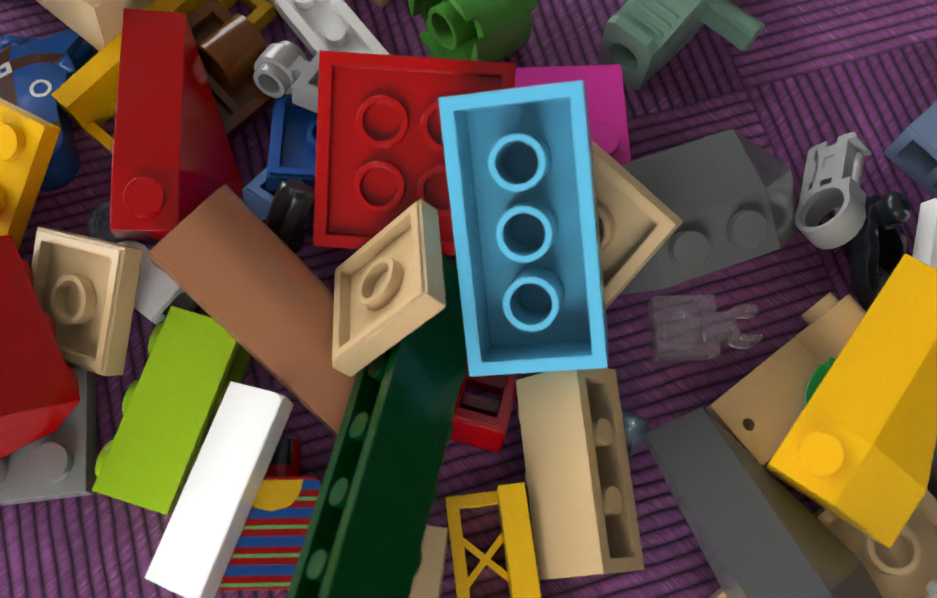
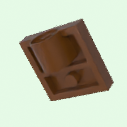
M208 0L187 18L228 140H230L274 103V98L264 94L256 86L253 79L255 72L254 63L269 45L259 30L246 17L239 13L233 16L218 0Z

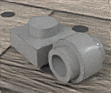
M281 41L270 44L254 63L255 72L253 79L256 86L264 94L273 98H280L284 94H292L293 104L317 113L319 52L309 62L301 48L292 42Z

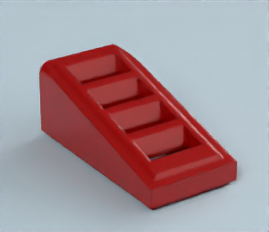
M466 359L467 372L459 388L452 417L453 431L449 440L491 452H499L507 432L517 392L516 380L520 379L521 373L507 374V377L502 375L469 377L468 359ZM466 386L502 395L501 400L498 401L466 392Z

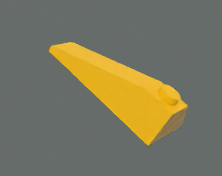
M906 253L765 467L773 476L887 549H890L927 491L937 442V269Z

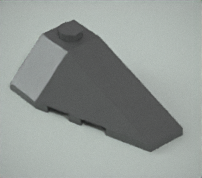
M703 407L643 435L653 458L727 598H883L863 562Z

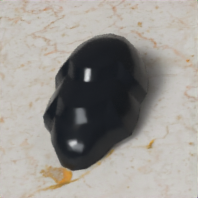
M896 191L887 193L883 197L873 195L866 199V219L864 225L857 235L845 244V255L850 261V288L858 298L859 305L866 312L904 254L909 255L908 239L901 223L909 219L910 214L908 211L911 208L906 197Z

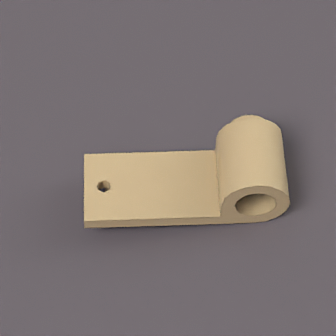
M831 292L801 315L808 323L806 328L705 409L764 466L773 457L803 411L804 391L812 373L826 359L830 357L836 359L866 314V311L850 294H847L838 301Z

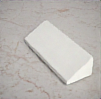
M230 381L145 579L185 598L215 597L294 404L286 396Z

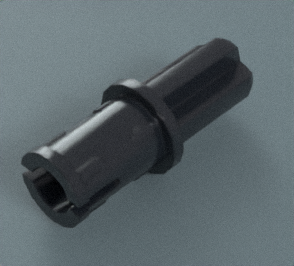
M292 177L289 181L279 183L267 218L262 221L294 253H298L304 245L305 239L302 230L314 202L315 192L312 187L304 184L301 179Z

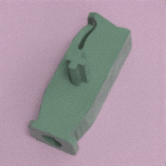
M627 0L621 9L606 22L597 59L601 65L621 64L623 83L631 89L641 90L647 81L666 65L704 24L743 52L751 47L756 37L764 29L765 24L730 0Z

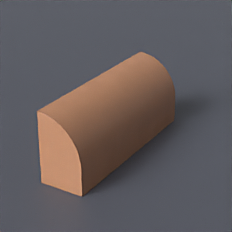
M224 184L148 252V257L328 430L337 436L356 374L350 377L332 368L334 293Z

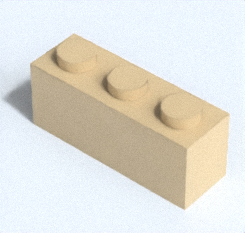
M600 368L551 371L516 380L518 418L521 425L526 470L525 482L528 488L533 544L539 580L645 570L616 370Z

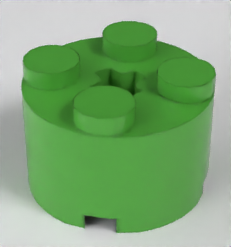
M408 0V5L412 18L421 13L427 31L419 36L432 58L501 62L523 49L529 42L532 29L530 12L537 8V0Z

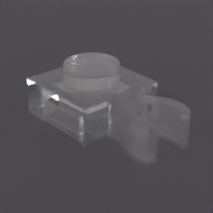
M714 294L652 296L648 303L653 362L715 360L721 355L720 342H724L736 349H748L763 338L762 334L746 335L740 332L736 325V319H752L759 313V308L752 304H740L727 312H716Z

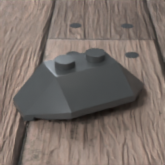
M727 129L621 164L623 168L679 216L683 222L619 295L666 289L781 249L799 231L794 224V214L799 201L791 169L735 129Z

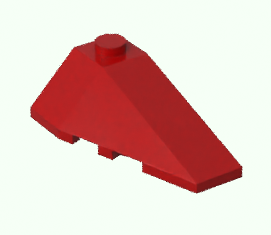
M124 8L111 164L110 231L118 242L127 240L137 241L141 244H158L224 184L243 201L242 189L244 184L186 13Z

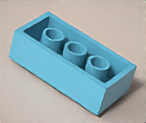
M583 80L439 97L469 377L608 368L609 339L587 84Z

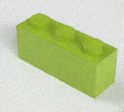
M171 305L165 321L158 323L151 333L148 342L149 358L140 379L135 380L126 391L122 403V413L124 416L113 440L106 443L97 458L95 465L97 479L92 488L94 492L168 516H172L230 381L241 384L252 357L212 317Z

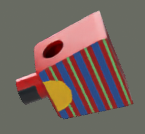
M279 439L217 591L289 590L324 479L318 476H300V440Z

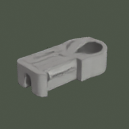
M855 132L839 136L837 143L829 145L826 141L817 144L807 154L799 204L794 214V224L815 247L823 250L834 249L846 244L857 235L866 219V193L861 189L860 185L864 157L872 155V153ZM832 210L835 211V216L831 220L818 226L825 215Z

